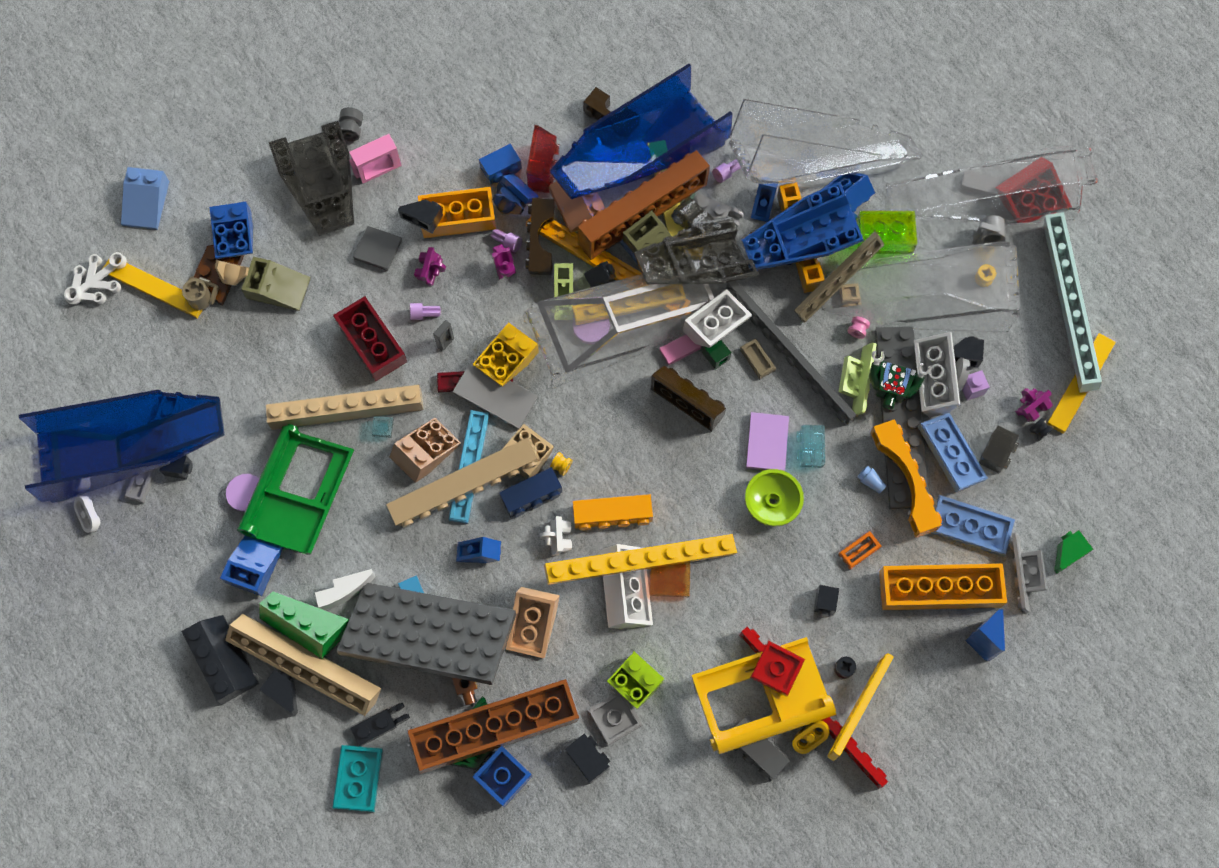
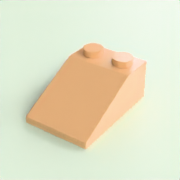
M521 587L516 592L513 610H516L517 615L507 641L506 650L545 658L560 595Z

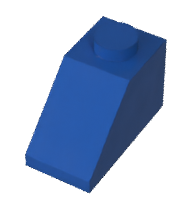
M765 178L760 179L761 181H772ZM778 183L759 184L751 218L765 222L769 221Z
M479 537L458 542L456 562L491 563L500 561L501 541Z

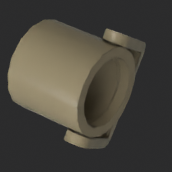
M190 277L182 288V294L192 308L202 310L214 304L219 287L211 283V280L199 277V279ZM207 287H213L212 294Z

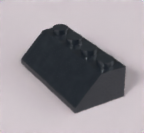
M224 615L201 620L181 631L216 701L221 704L229 702L259 684L242 650L225 641L229 625Z

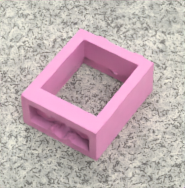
M389 134L349 152L351 156L349 162L356 179L360 178L362 184L401 166L397 147Z

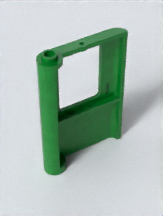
M292 424L283 426L237 531L260 541L311 555L354 449L302 434L298 431V427ZM301 444L333 454L319 491L313 500L280 490L297 447Z

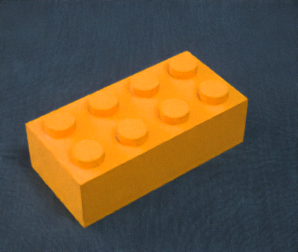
M491 187L418 196V201L427 200L438 203L442 207L443 217L433 233L421 228L424 238L496 229Z

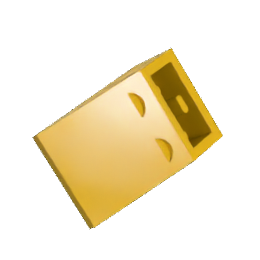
M508 322L475 360L473 366L503 387L527 367L539 353L538 344Z

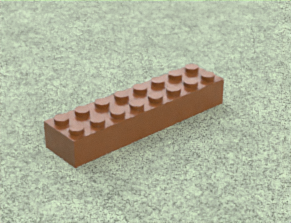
M697 150L686 154L682 160L672 163L665 171L658 172L648 182L644 181L637 189L627 192L620 200L613 201L606 209L597 211L592 218L583 220L578 226V245L592 260L623 240V232L650 211H653L658 217L706 186L710 165Z
M564 679L407 731L419 774H423L498 749L501 746L504 747L576 723L579 715L567 680Z

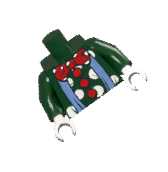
M873 351L872 358L874 362L871 364L869 379L873 389L876 390V396L884 398L882 406L886 409H894L895 402L902 403L904 399L911 398L920 389L925 379L924 375L930 372V366L926 372L921 371L923 363H921L918 368L919 374H916V370L884 362L885 355L883 352H881V357L876 359V351Z

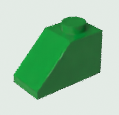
M1080 530L1075 533L1069 531L1061 537L1063 541L1058 544L1054 569L1056 574L1093 550Z

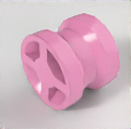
M855 316L851 321L852 326L848 328L847 332L855 338L864 339L870 322L863 317Z

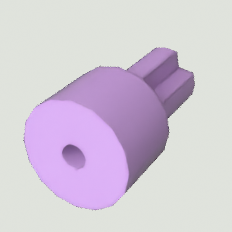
M735 159L728 164L723 163L714 168L712 172L715 180L722 183L731 178L732 173L742 168L741 160Z
M498 229L492 231V239L503 243L505 248L509 247L513 252H517L522 245L521 237L511 232L508 234Z
M410 303V320H423V317H439L441 315L440 306H423L422 303Z

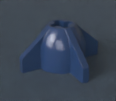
M499 181L496 186L497 194L492 199L495 206L503 214L521 215L524 208L520 203L523 201Z

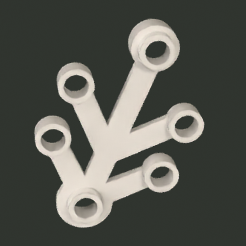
M119 252L113 253L109 258L110 264L96 273L97 266L101 265L102 259L97 254H92L89 257L88 272L81 265L74 268L73 284L65 290V300L72 305L80 303L81 300L95 301L97 304H103L106 301V296L103 293L96 292L93 294L85 292L90 288L108 289L113 293L119 292L121 285L117 281L106 282L100 280L116 268H124L127 262L125 256ZM87 275L86 281L81 285L82 278Z

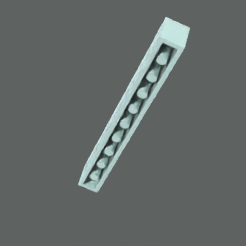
M1061 212L1045 215L1043 226L1079 392L1099 390L1102 379L1065 214Z

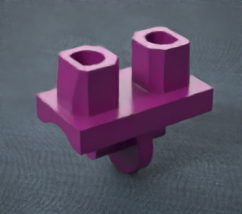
M502 244L493 247L492 258L499 280L504 276L510 277L512 274H515L516 269L509 247L504 249Z
M428 247L427 252H420L419 262L424 265L423 268H416L414 276L418 280L424 281L429 286H433L435 277L439 275V272H445L446 266L442 263L441 255L437 254L433 247Z
M1028 388L1021 391L1023 397L1020 399L1023 405L1015 412L1018 416L1023 415L1029 422L1035 421L1040 416L1035 409L1037 406H1039L1041 411H1046L1053 406L1049 398L1052 393L1050 390L1038 392L1035 388L1032 390Z

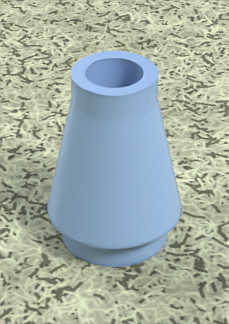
M866 466L857 476L861 483L875 490L878 494L887 486L876 471L869 466Z

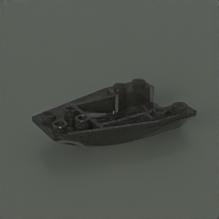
M338 121L322 125L323 132L288 143L287 138L284 137L268 142L281 179L319 236L355 225L351 166L349 162L350 154Z

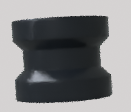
M1042 417L1029 430L1035 433L1040 441L1054 427L1048 425L1046 419Z
M847 656L841 657L834 665V672L841 679L851 677L856 671L855 661Z

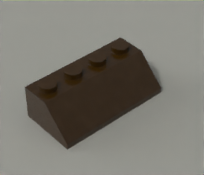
M663 366L651 376L650 389L711 432L724 417L726 408L721 401L709 397L705 390L696 388L689 379L680 377L673 368Z

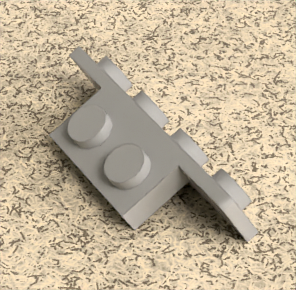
M1013 532L1012 538H1010L1011 550H1014L1015 557L1012 558L1013 568L1017 569L1018 576L1015 577V585L1020 591L1017 601L1019 608L1028 613L1030 612L1028 593L1047 591L1043 554L1041 550L1022 553L1020 536Z

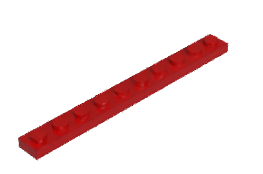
M746 627L741 631L740 637L756 654L763 652L766 644L759 640L760 636L754 629L750 630ZM830 717L822 719L821 721H824L829 726V735L836 740L843 728L842 725L836 720L833 721ZM850 737L844 748L846 754L878 789L884 787L888 783L886 780L887 775L879 767L876 769L871 763V757L866 752H861L856 747L858 745L857 742Z

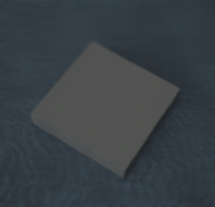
M367 226L353 258L354 260L388 271L402 242V237Z

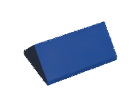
M999 609L987 618L965 640L985 661H991L1005 651L1003 609Z

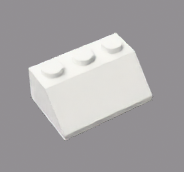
M726 289L688 317L684 322L683 332L695 344L710 348L752 317V314Z

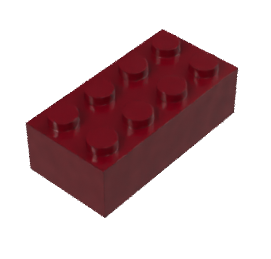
M366 296L333 315L338 327L375 382L408 362L405 353Z

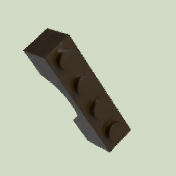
M532 198V203H528V214L531 215V222H527V233H530V240L526 241V251H529V258H526L525 269H529V274L552 275V254L544 250L539 244V234L546 224L554 221V199Z

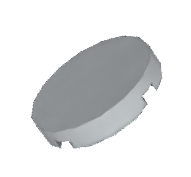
M959 358L955 363L959 392L962 391L969 375V371H966V368L970 366V362L964 358Z

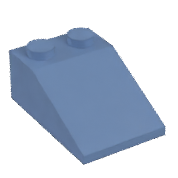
M127 168L123 184L122 226L158 230L170 182L164 171Z

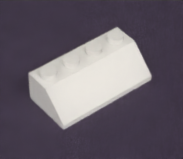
M951 332L914 340L917 373L919 374L918 368L921 363H923L921 367L923 372H926L930 366V372L924 375L925 379L919 389L921 410L928 417L948 414L960 405Z
M616 544L601 549L600 554L640 549V547ZM647 569L603 576L608 628L626 629L652 626Z

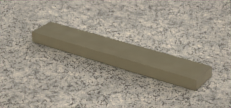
M873 232L794 310L801 321L805 323L884 246L879 234Z

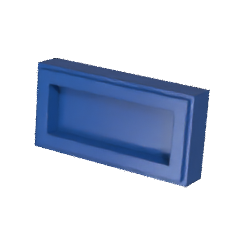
M514 173L502 177L501 182L525 204L531 203L532 198L539 197Z

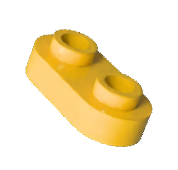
M819 720L803 728L794 736L792 742L794 750L800 754H807L827 740L829 726L824 721ZM816 728H821L823 731L818 732ZM805 739L807 742L802 743L800 740Z

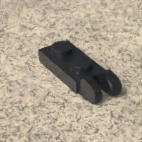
M403 702L385 709L350 728L359 747L394 730L398 725L410 719L409 714H403L395 720L391 716L405 707Z

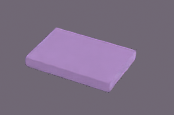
M751 412L747 469H778L785 471L789 416Z

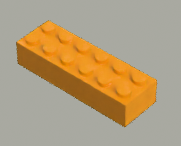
M1003 564L883 566L879 571L882 610L1001 608L1007 603Z

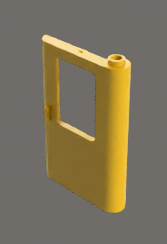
M807 637L780 646L805 659L789 695L786 697L763 685L772 714L725 731H720L717 727L707 694L751 679L750 677L762 652L692 675L693 684L712 736L710 744L713 752L717 751L718 754H722L836 715L833 700L830 695L827 696Z

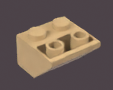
M523 424L504 448L525 438L532 440L540 461L536 462L537 466L526 470L525 467L519 470V474L528 479L540 472L554 446Z

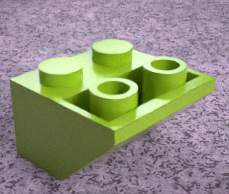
M634 651L607 682L638 709L664 683V678Z

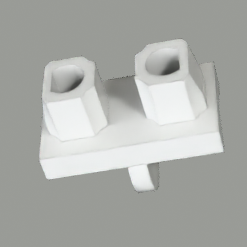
M556 516L555 520L550 521V526H545V532L539 534L540 539L545 540L546 546H551V556H557L561 552H569L572 549V541L563 539L562 534L570 533L571 522L564 521L562 517Z

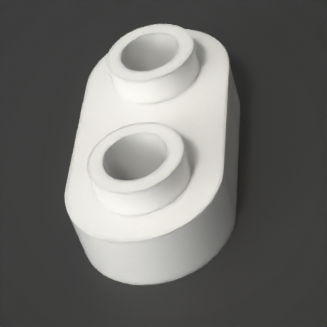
M88 496L76 497L74 509L83 530L86 533L96 532L100 526V518L95 512L92 500Z

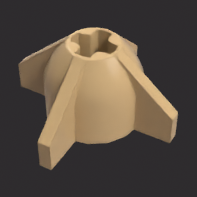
M216 260L215 269L222 283L236 286L242 279L248 276L249 267Z

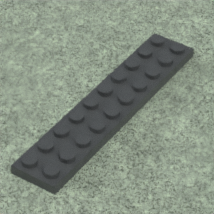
M876 327L877 359L881 357V352H883L885 355L884 362L917 371L914 327ZM919 390L911 398L904 399L902 403L895 402L894 409L884 408L882 406L884 398L880 397L882 423L895 419L897 425L901 426L903 439L910 446L911 457L918 464V473L920 477L924 478L928 493L924 439L917 427L922 423ZM885 454L889 509H911L912 499L908 481L899 466Z

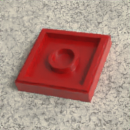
M768 640L750 678L787 697L805 659Z

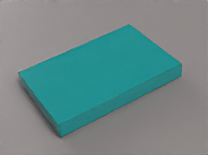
M341 745L333 809L375 812L383 749Z

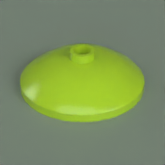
M769 469L756 474L750 480L745 491V503L754 519L764 525L777 527L792 522L799 515L804 503V494L800 483L791 474L778 469ZM775 499L776 503L771 504L769 500Z

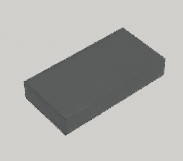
M447 320L433 333L437 348L441 351H444L454 340L451 323Z

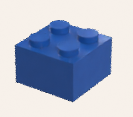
M503 746L473 776L503 807L533 777Z

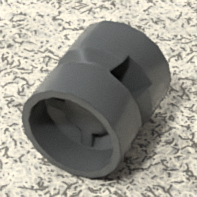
M351 107L341 109L336 132L337 136L346 141L359 140L363 113Z

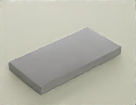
M471 360L453 393L519 430L538 396L511 381L503 387L473 366L475 361Z

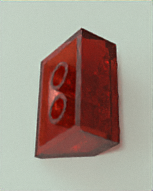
M534 125L526 172L527 185L533 191L550 193L548 187L555 182V176L552 175L553 170L556 171L557 169L555 156L559 155L560 144H557V137L539 125Z

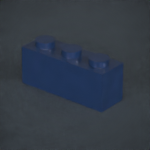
M551 467L499 492L510 518L513 516L519 517L527 509L538 508L544 501L558 498L560 493H562V486Z

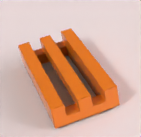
M869 531L839 552L838 555L842 557L843 562L851 570L882 546ZM868 537L871 539L869 542L860 547L854 553H852L848 557L846 556L847 552L852 550L854 547L859 545ZM873 543L875 544V547H873L871 550H869L864 555L859 557L853 563L850 561L855 556H857L862 551L871 546Z

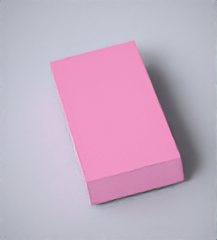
M684 335L660 347L659 351L667 364L671 365L700 350L702 346L695 344L687 335Z

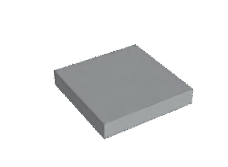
M619 692L587 710L607 746L643 726L631 703Z

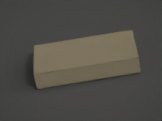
M757 339L740 347L741 353L759 379L776 371V367Z

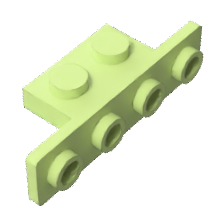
M875 343L862 347L860 360L851 356L844 357L838 392L854 398L852 410L856 416L864 414L867 409V399L870 391L869 373L871 364L874 362L872 352L876 351L877 344Z

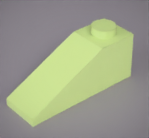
M554 263V300L573 299V263ZM573 305L554 306V320H573Z

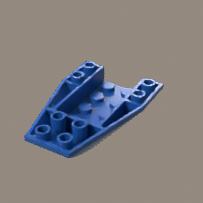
M840 182L805 196L742 239L753 270L768 269L829 256L864 241Z

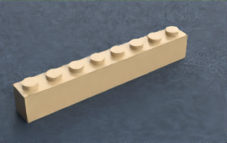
M419 385L266 405L267 423L272 430L282 429L283 426L288 424L299 427L424 410L422 391Z
M525 438L386 505L395 525L405 528L414 523L413 520L419 517L424 519L431 516L430 512L436 509L441 511L448 508V504L453 501L458 503L465 500L466 495L470 493L475 495L484 491L483 487L489 484L495 486L501 483V479L506 476L511 478L518 475L519 470L525 467L528 470L537 466L536 462L540 461V458L532 440Z
M244 614L230 624L225 641L364 716L376 704L381 688L326 658H319L293 640Z

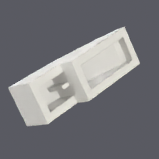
M370 569L333 579V588L315 592L318 608L326 611L347 602L360 593L364 585L372 582L375 578V573Z

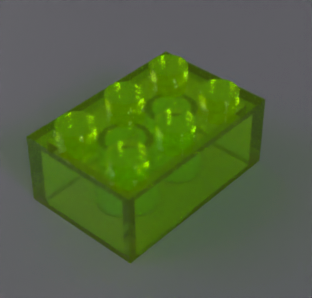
M859 211L856 222L864 241L873 232H876L884 243V246L876 254L914 253L917 246L915 211Z

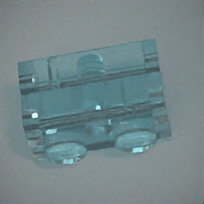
M801 425L800 431L796 432V442L800 443L796 459L800 461V467H824L825 426Z

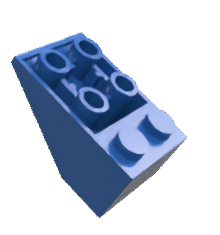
M247 202L209 207L215 259L253 254V222L251 209Z
M244 536L228 559L220 579L228 585L262 597L283 547Z

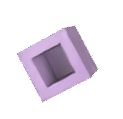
M983 371L968 375L962 389L967 401L985 395L990 388Z

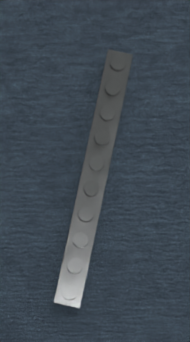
M732 277L728 280L726 289L752 314V317H750L752 323L756 326L758 325L762 329L763 335L774 342L775 348L780 353L783 352L787 357L788 363L799 370V374L804 380L809 381L813 391L824 398L825 404L836 411L840 421L845 422L847 425L853 422L856 417L855 412Z

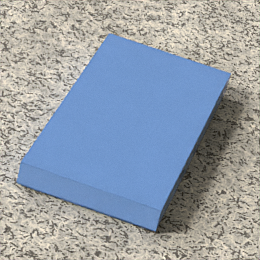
M950 413L925 421L917 426L955 492L988 479Z
M941 495L938 496L935 511L942 518V526L937 531L931 532L932 534L1002 557L1006 555L1015 519Z

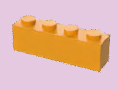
M651 494L573 501L575 528H579L582 531L589 530L591 527L607 529L610 528V525L627 527L634 523L643 526L653 521Z

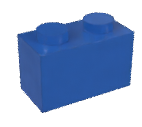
M511 143L479 159L480 169L490 185L501 181L503 176L516 174L522 169L521 159Z

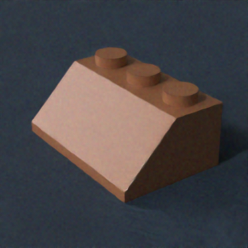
M587 169L570 172L548 187L570 233L578 231V226L583 220H588L597 211L606 209Z

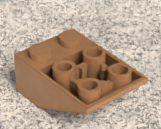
M433 418L395 442L389 457L416 483L432 472L461 442L436 418Z

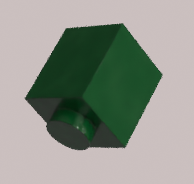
M722 340L710 348L705 346L702 348V354L715 370L731 358L732 352Z

